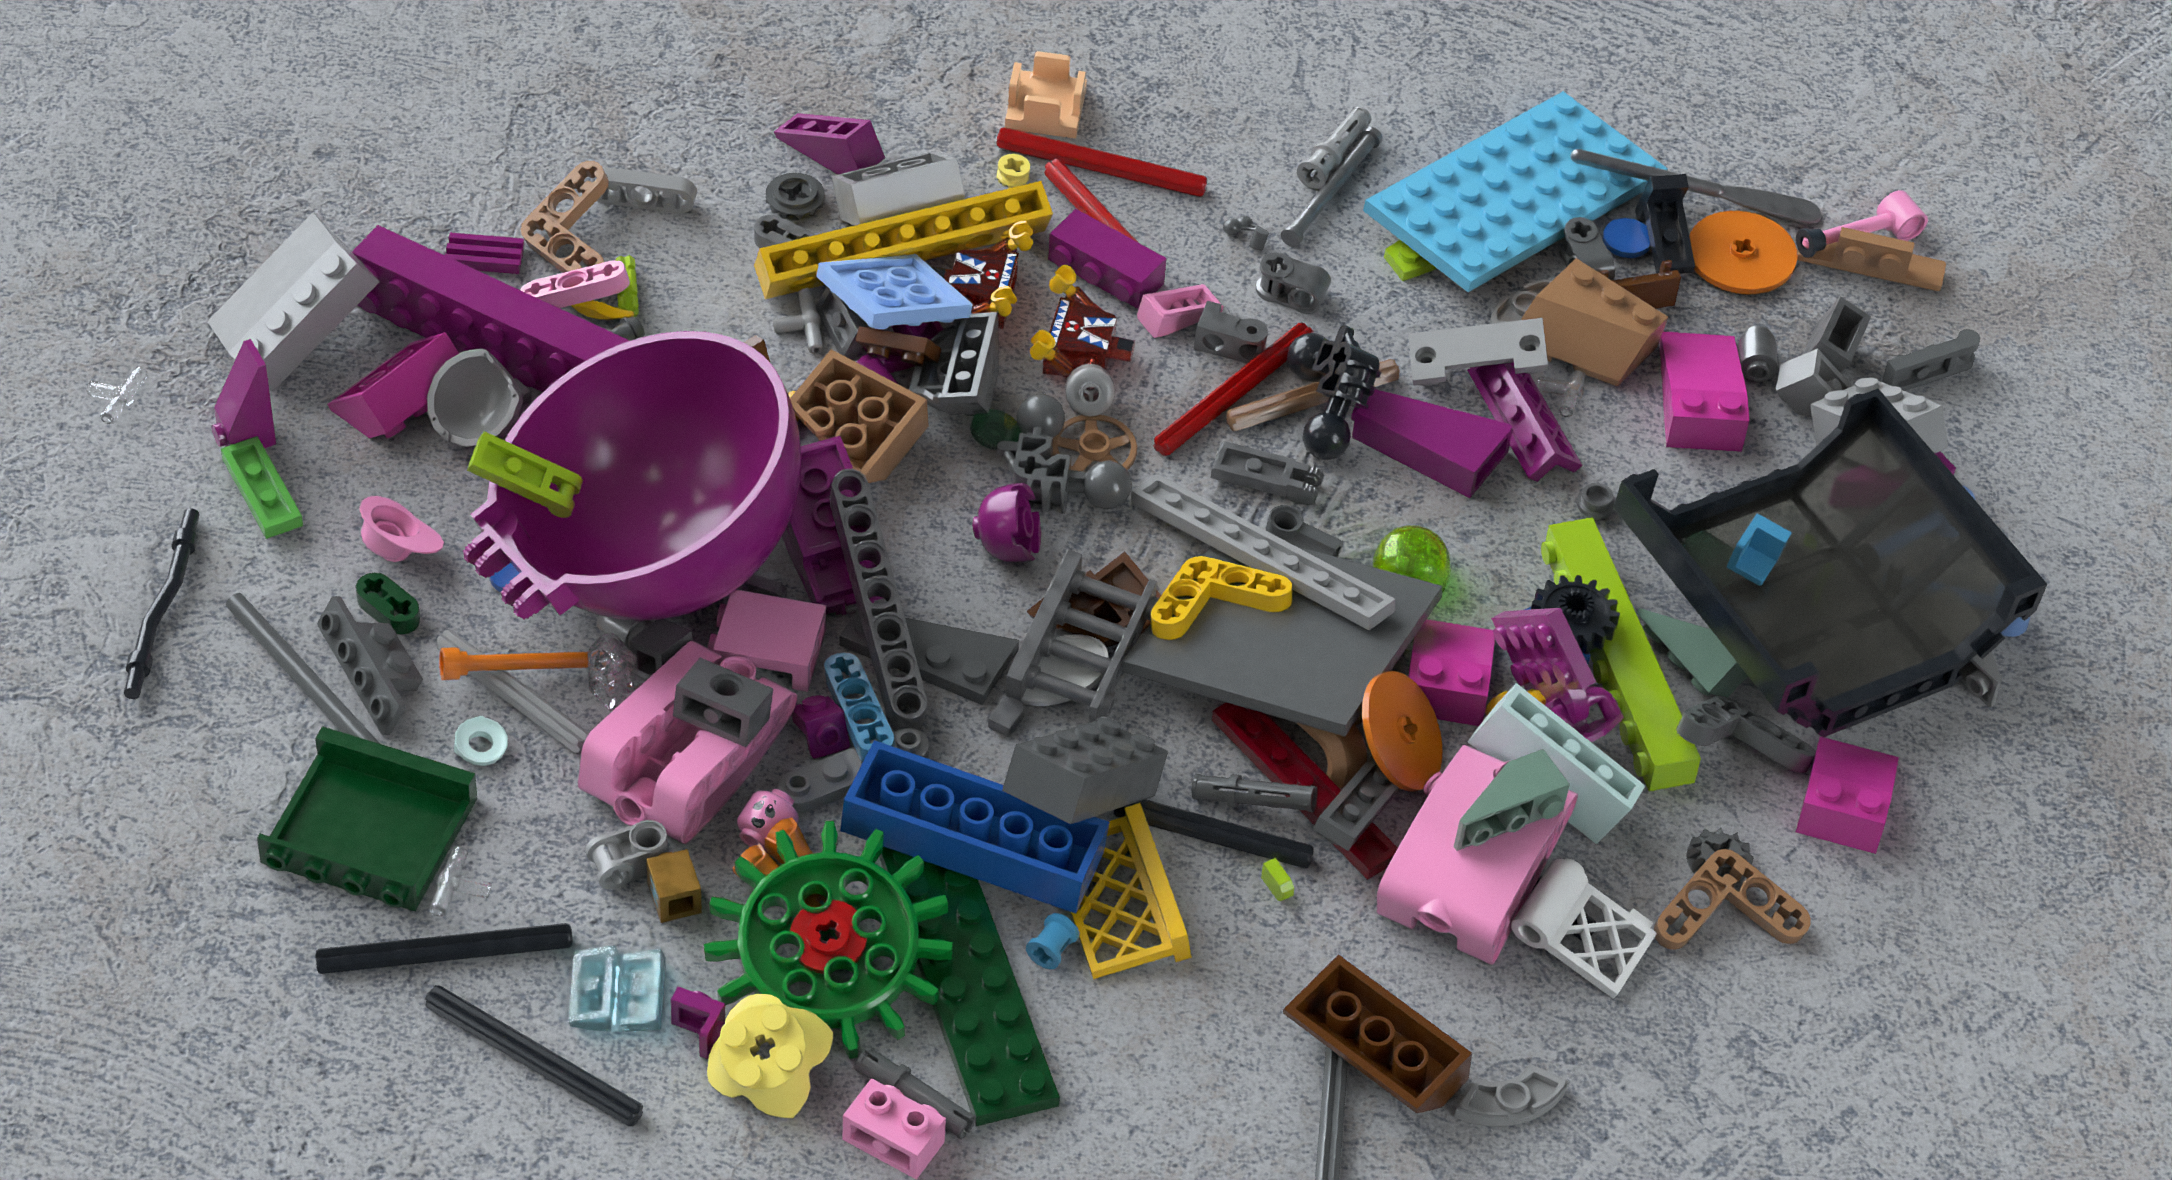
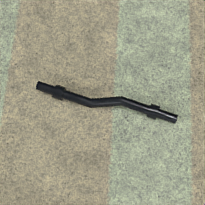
M187 508L184 511L180 528L175 531L171 547L174 553L167 579L144 616L135 650L128 656L126 664L128 677L124 688V695L129 699L139 698L144 678L150 674L153 663L151 650L158 624L182 586L189 556L195 551L198 540L196 528L200 516L196 509Z

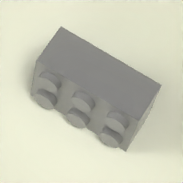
M931 151L831 176L840 219L853 226L965 199L957 158L938 151Z
M1876 378L1860 379L1856 381L1854 386L1845 390L1829 392L1825 395V398L1810 404L1816 446L1838 426L1847 399L1855 394H1864L1879 389L1934 453L1948 448L1943 405L1927 400L1924 396H1917L1903 391L1900 387L1880 382ZM1872 430L1843 455V457L1885 474L1902 468V465Z

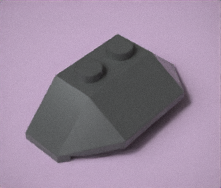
M971 313L970 318L954 319L953 325L940 331L931 339L933 343L942 349L939 362L924 361L923 366L915 365L909 387L910 391L927 399V405L950 415L964 414L966 416H976L981 413H989L998 377V313Z

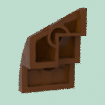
M1125 551L1095 575L1091 570L1086 573L1087 577L1142 596L1149 581ZM1156 589L1155 597L1160 598L1161 594ZM1081 591L1079 594L1072 593L1068 601L1073 609L1126 628L1134 613L1131 609ZM1044 598L1027 610L1031 618H1035ZM1146 620L1145 625L1140 634L1145 632V630L1151 624V621ZM1065 623L1063 626L1059 624L1056 626L1057 629L1071 635L1078 634L1094 637L1100 640L1106 647L1120 643Z

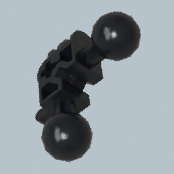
M1342 325L1339 328L1335 341H1329L1317 333H1307L1295 338L1288 349L1287 361L1290 370L1304 380L1312 381L1321 378L1316 392L1329 397L1325 411L1318 413L1308 420L1302 437L1306 450L1321 460H1332L1344 454L1351 438L1349 425L1345 421L1349 407L1368 409V398L1374 394L1376 389L1373 386L1374 382L1382 373L1379 371L1380 363L1378 357L1360 348L1359 343L1353 338L1354 329L1347 325Z

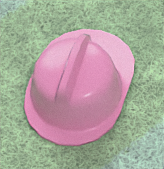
M370 496L362 500L359 508L364 519L361 537L363 543L373 553L387 561L398 562L405 560L412 552L432 554L442 550L444 541L434 529L416 518L401 504L381 496Z

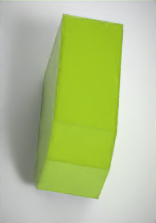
M1274 858L1263 863L1261 879L1278 901H1283L1294 896L1295 888L1293 882L1277 859Z

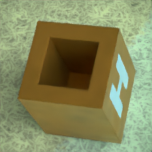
M688 849L677 852H665L656 857L646 859L647 884L661 923L702 913L701 887Z

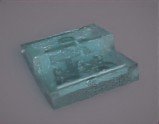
M613 945L574 951L568 1017L569 1025L574 1028L607 1032H637L661 1029L666 957L662 950L657 949L620 955L616 946Z

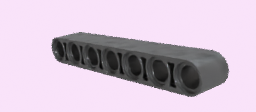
M844 469L839 471L833 479L830 507L886 716L891 728L895 731L902 728L919 730L926 713L927 697L870 487L863 473L855 469ZM852 490L858 495L847 497L840 493V491ZM861 525L867 531L857 533L850 529V526ZM869 560L874 562L877 567L867 569L861 566L859 562ZM879 596L884 598L887 603L877 605L872 603L869 598ZM889 632L895 635L897 639L886 641L880 638L879 634ZM894 668H898L903 670L907 675L902 678H897L892 676L888 671ZM909 705L915 708L917 712L907 715L902 713L898 707Z

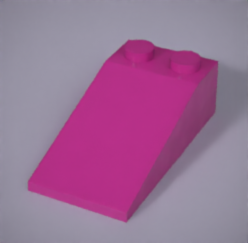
M1663 332L1659 344L1666 447L1742 452L1749 425V408L1735 336Z

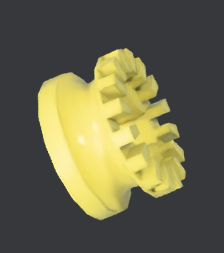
M1019 154L1002 156L998 161L996 176L998 182L1002 183L1003 186L1007 185L1008 188L1026 184L1029 180L1030 163Z

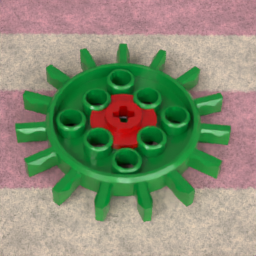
M825 821L821 834L823 845L821 853L799 857L794 849L793 841L784 830L775 832L777 853L784 864L777 867L767 876L752 862L740 856L734 862L735 871L741 880L754 888L746 904H739L725 898L713 896L709 903L712 915L739 923L738 939L714 941L704 944L706 961L719 962L732 959H740L744 975L726 983L717 990L718 1000L725 1003V1006L736 1002L751 992L777 997L787 1007L804 1009L816 1014L830 1029L840 1028L842 1031L843 1048L849 1059L858 1058L859 1036L854 1026L858 1023L877 1016L886 1030L897 1040L905 1036V1026L901 1016L890 1006L903 991L912 994L921 1001L935 1005L938 1000V988L929 981L915 976L913 972L917 958L952 960L953 942L919 938L918 922L948 913L946 895L931 897L912 904L904 890L905 887L917 880L924 871V860L919 855L907 861L898 871L891 875L875 864L883 851V831L874 830L867 839L865 848L859 857L836 852L838 833L834 821ZM855 881L863 882L868 887L864 893L859 895L850 894L845 890L848 884ZM812 894H821L827 898L826 903L820 907H810L804 901ZM772 906H779L786 910V914L778 920H771L763 915ZM865 919H875L881 924L878 930L871 933L863 932L858 928V925ZM784 944H793L799 948L798 953L790 958L781 957L776 951ZM885 956L892 959L894 964L891 968L880 971L873 968L871 962L877 957ZM846 969L853 974V977L848 982L836 983L831 980L830 975L835 970ZM800 981L806 982L812 987L811 991L803 996H796L789 992L790 986Z

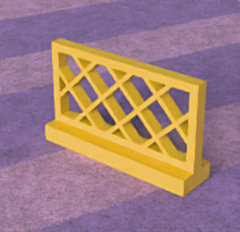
M1140 803L1125 807L1126 816L1109 821L1107 836L1122 832L1124 841L1117 852L1108 848L1104 849L1102 857L1111 860L1103 874L1094 873L1091 881L1097 884L1088 897L1084 895L1081 909H1078L1076 914L1070 912L1074 924L1079 929V939L1093 979L1172 955L1175 962L1192 958L1187 931ZM1128 851H1129L1130 857L1125 856ZM1119 864L1136 871L1129 884L1111 878ZM1139 884L1141 885L1142 890L1137 888ZM1105 886L1123 893L1114 907L1097 901ZM1131 897L1146 902L1148 905L1140 918L1123 911ZM1091 909L1108 915L1100 930L1083 922ZM1151 916L1154 923L1149 922ZM1117 919L1135 926L1126 941L1108 934ZM1145 930L1159 936L1161 944L1145 949L1135 945V942L1141 932ZM1089 937L1094 938L1092 943H1090ZM1103 942L1120 949L1115 958L1097 963L1095 954Z

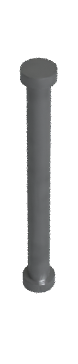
M1366 127L1360 135L1361 140L1295 222L1283 229L1281 239L1285 244L1291 247H1298L1304 239L1303 234L1353 171L1372 148H1377L1381 144L1383 136L1378 129Z

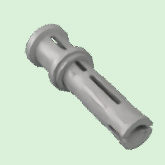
M1361 106L1353 107L1349 115L1335 129L1331 136L1325 142L1316 144L1311 151L1310 158L1303 160L1298 165L1297 176L1305 186L1312 189H1320L1328 180L1329 173L1336 171L1342 163V155L1354 143L1363 129L1370 124L1372 118L1367 109ZM1347 131L1349 134L1343 139L1342 135ZM1328 154L1329 157L1325 160L1324 157ZM1315 169L1317 172L1311 177L1310 174Z

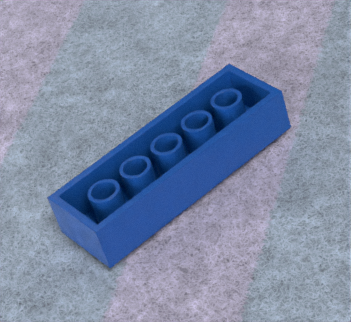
M874 740L844 798L840 831L867 840L874 830L878 829L884 833V847L913 857L919 855L924 861L1076 914L1104 854L1110 822L1092 817L1069 824L1002 791L1004 786L1002 784Z

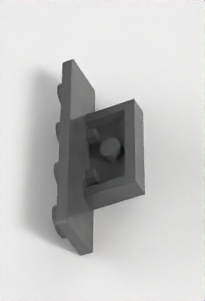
M332 596L321 614L317 625L382 735H390L405 710V704L397 691H417L423 678L390 623L356 622L340 596Z

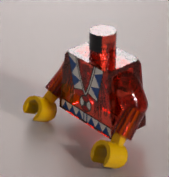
M1019 221L1009 230L1011 238L1006 237L991 247L957 252L953 269L935 266L931 268L973 304L971 313L997 312L998 328L1004 329L1007 316L1012 311L1011 304L1017 302L1014 294L1018 277L1019 253H1017V248L1021 251L1031 249L1033 240L1030 236L1033 235V230L1026 221Z
M1060 266L1055 271V276L1050 279L1049 287L1052 292L1056 294L1064 292L1066 296L1065 298L1060 297L1050 331L1039 330L1031 338L1033 346L1030 348V355L1035 360L1043 359V374L1060 375L1067 380L1070 373L1081 365L1094 364L1107 370L1110 359L1131 363L1135 340L1116 337L1117 317L1112 313L1104 311L1092 302L1079 286H1073L1076 282V273L1070 266Z

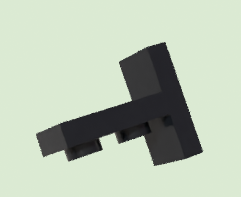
M1686 174L1651 176L1635 208L1637 220L1646 222L1656 273H1659L1662 261L1666 260L1672 261L1670 272L1678 270L1679 274L1692 273L1695 268L1682 201L1689 188Z

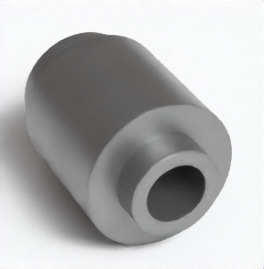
M1752 326L1744 331L1739 340V359L1743 376L1746 379L1765 381L1772 378L1777 372V342L1772 332L1766 327Z

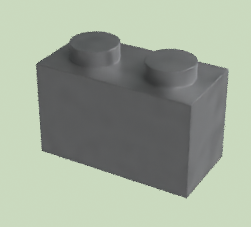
M1840 296L1817 322L1803 354L1818 348L1836 369L1842 373L1851 363L1871 316Z

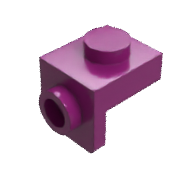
M810 696L805 698L802 704L795 706L792 713L793 723L806 735L809 754L814 759L843 751L850 747L844 711L829 696Z
M678 986L670 999L671 1024L699 1034V1056L709 1059L711 1049L720 1037L721 1028L725 1024V1003L714 1000L703 992L690 991Z

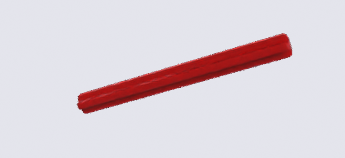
M1002 127L997 136V147L1049 161L1060 159L1066 165L1197 197H1203L1207 188V177L1204 175Z
M1303 322L1296 324L1154 438V449L1160 452L1162 456H1168L1285 363L1287 361L1288 349L1293 340L1303 334L1313 333L1312 328L1307 327Z

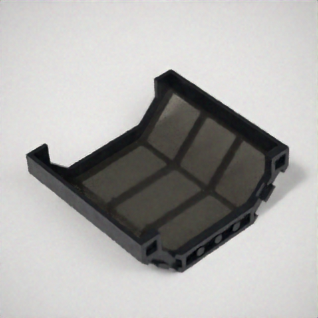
M1879 389L1864 394H1855L1847 399L1838 426L1796 465L1782 470H1773L1766 476L1752 481H1743L1736 487L1719 493H1710L1703 499L1689 504H1680L1672 510L1651 499L1659 475L1655 469L1639 475L1632 474L1622 480L1613 507L1773 708L1782 715L1788 714L1793 721L1805 728L1810 726L1822 737L1829 736L1952 687L1963 677L1959 670L1976 655L1981 659L1986 657L2005 639L2001 633L2018 617L2025 621L2037 610L2047 587L2045 580ZM1757 513L1792 532L1782 555L1762 585H1757L1726 567L1738 541Z

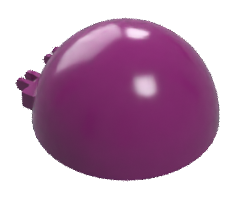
M676 331L649 335L622 343L584 361L555 381L538 396L520 416L505 441L578 474L583 479L579 493L575 494L572 499L575 505L571 516L567 518L555 516L547 507L489 481L487 502L470 514L482 533L463 550L464 559L467 563L475 566V571L479 576L481 575L485 578H490L510 563L514 566L519 574L510 580L509 584L502 587L503 590L500 591L501 599L505 604L513 606L514 614L517 617L523 618V620L525 618L529 619L534 613L537 614L548 604L559 616L574 606L590 613L610 618L635 621L658 620L692 613L721 600L744 584L768 559L788 525L797 498L801 472L799 430L790 397L776 369L765 356L748 344L722 334L705 331ZM550 484V489L559 491L556 484Z

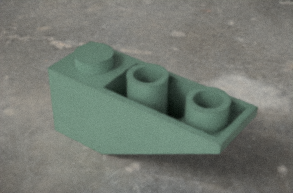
M1641 608L1636 612L1646 623L1643 626L1644 631L1656 642H1663L1670 649L1667 653L1669 659L1683 670L1687 668L1694 676L1691 680L1692 684L1705 696L1709 697L1713 694L1729 697L1748 677L1711 629Z
M1544 749L1507 762L1460 819L1453 846L1456 851L1472 845H1482L1490 838L1506 832H1516L1529 823L1543 818H1553L1563 811L1570 783Z

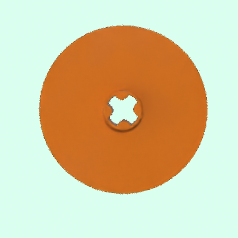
M1747 211L1714 213L1699 221L1689 235L1695 262L1694 270L1705 281L1725 291L1738 294H1760L1772 291L1785 284L1792 276L1796 267L1797 248L1792 237L1779 224L1756 213Z
M1397 671L1378 674L1367 685L1362 703L1363 728L1369 749L1382 773L1395 786L1410 792L1422 790L1427 781L1434 774L1440 772L1442 764V738L1435 712L1422 689L1410 677Z

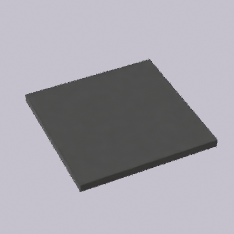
M1212 546L1203 555V557L1249 567ZM1298 547L1395 598V612L1371 630H1367L1292 590L1291 606L1281 612H1267L1210 597L1188 631L1180 638L1173 640L1160 639L1152 633L1150 624L1122 660V672L1346 736L1362 713L1363 697L1367 685L1378 674L1392 670L1442 598V586ZM1235 582L1230 583L1229 585L1242 586L1245 585V583ZM1180 596V597H1177V599H1182V600H1187V599H1192V598H1194V597H1191V596Z

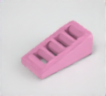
M1204 284L1143 295L1137 312V318L1153 338H1158L1198 323L1207 301L1221 303Z

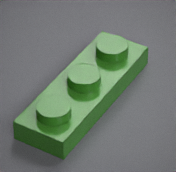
M258 436L221 448L222 460L266 539L303 526L302 515Z

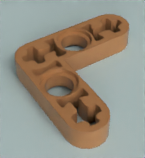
M585 161L577 165L526 217L521 225V234L527 245L563 273L581 269L580 262L582 260L588 267L605 263L603 257L568 231L608 188V176L598 162ZM587 177L597 178L593 183L591 181L584 182ZM574 189H577L579 194L582 192V196L579 197ZM562 200H574L570 210L566 212L556 211V206ZM536 229L545 230L550 240L547 242L542 235L538 233L533 234ZM571 244L574 246L573 252L568 257H556V252L562 245Z
M1721 849L1714 852L1664 909L1654 925V931L1657 933L1655 939L1661 946L1672 950L1680 949L1691 940L1725 899L1776 940L1786 944L1797 943L1804 937L1810 927L1811 918L1804 906L1739 854L1732 850ZM1725 863L1730 865L1731 870L1729 874L1721 877L1716 873L1719 866L1721 867ZM1745 876L1747 879L1743 882L1739 891L1735 890L1734 886L1737 881L1739 882L1741 877ZM1751 887L1762 889L1768 897L1767 904L1763 906L1753 905L1747 899L1746 890ZM1692 890L1705 892L1709 896L1710 906L1704 909L1694 907L1689 902L1688 893ZM1775 902L1780 904V907L1770 918L1767 913L1770 912ZM1683 912L1688 918L1680 928V933L1676 932L1673 936L1668 934V924H1674ZM1790 916L1797 919L1795 927L1787 930L1782 926L1785 919L1790 918Z

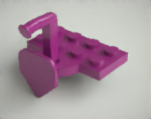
M1561 608L1504 611L1491 618L1495 625L1493 629L1495 640L1503 650H1507L1513 663L1510 669L1516 682L1520 686H1524L1525 690H1540L1547 702L1544 705L1591 743L1608 734L1624 718L1615 698L1609 691L1602 687L1590 686L1596 681ZM1597 703L1604 718L1588 723L1586 718L1589 716V707Z

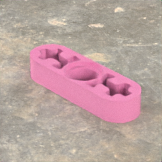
M609 261L537 279L525 284L520 290L558 308H563L620 293L629 286L630 279L623 262Z

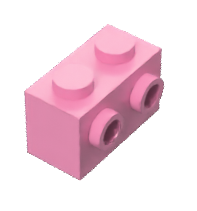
M871 1078L843 1114L842 1140L917 1180L945 1142L946 1118L941 1116L935 1108L925 1104L921 1105L904 1096L896 1087L883 1085Z

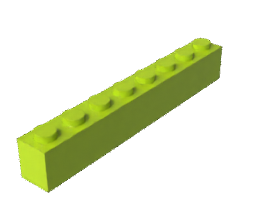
M1593 517L1548 525L1546 540L1541 544V554L1544 563L1551 566L1554 573V583L1558 585L1562 575L1569 582H1574L1576 576L1580 575L1582 583L1587 585L1594 579L1597 581V590L1600 591L1608 588L1610 590L1608 600L1614 599L1618 602L1616 612H1619L1620 615L1612 641L1605 640L1603 649L1596 648L1590 651V658L1593 663V674L1596 682L1602 684L1603 688L1612 694L1624 716L1619 722L1620 737L1625 746L1629 745L1631 749L1633 765L1637 776L1643 777L1649 792L1695 783L1701 757L1695 744L1682 738L1676 731L1682 718L1681 712Z

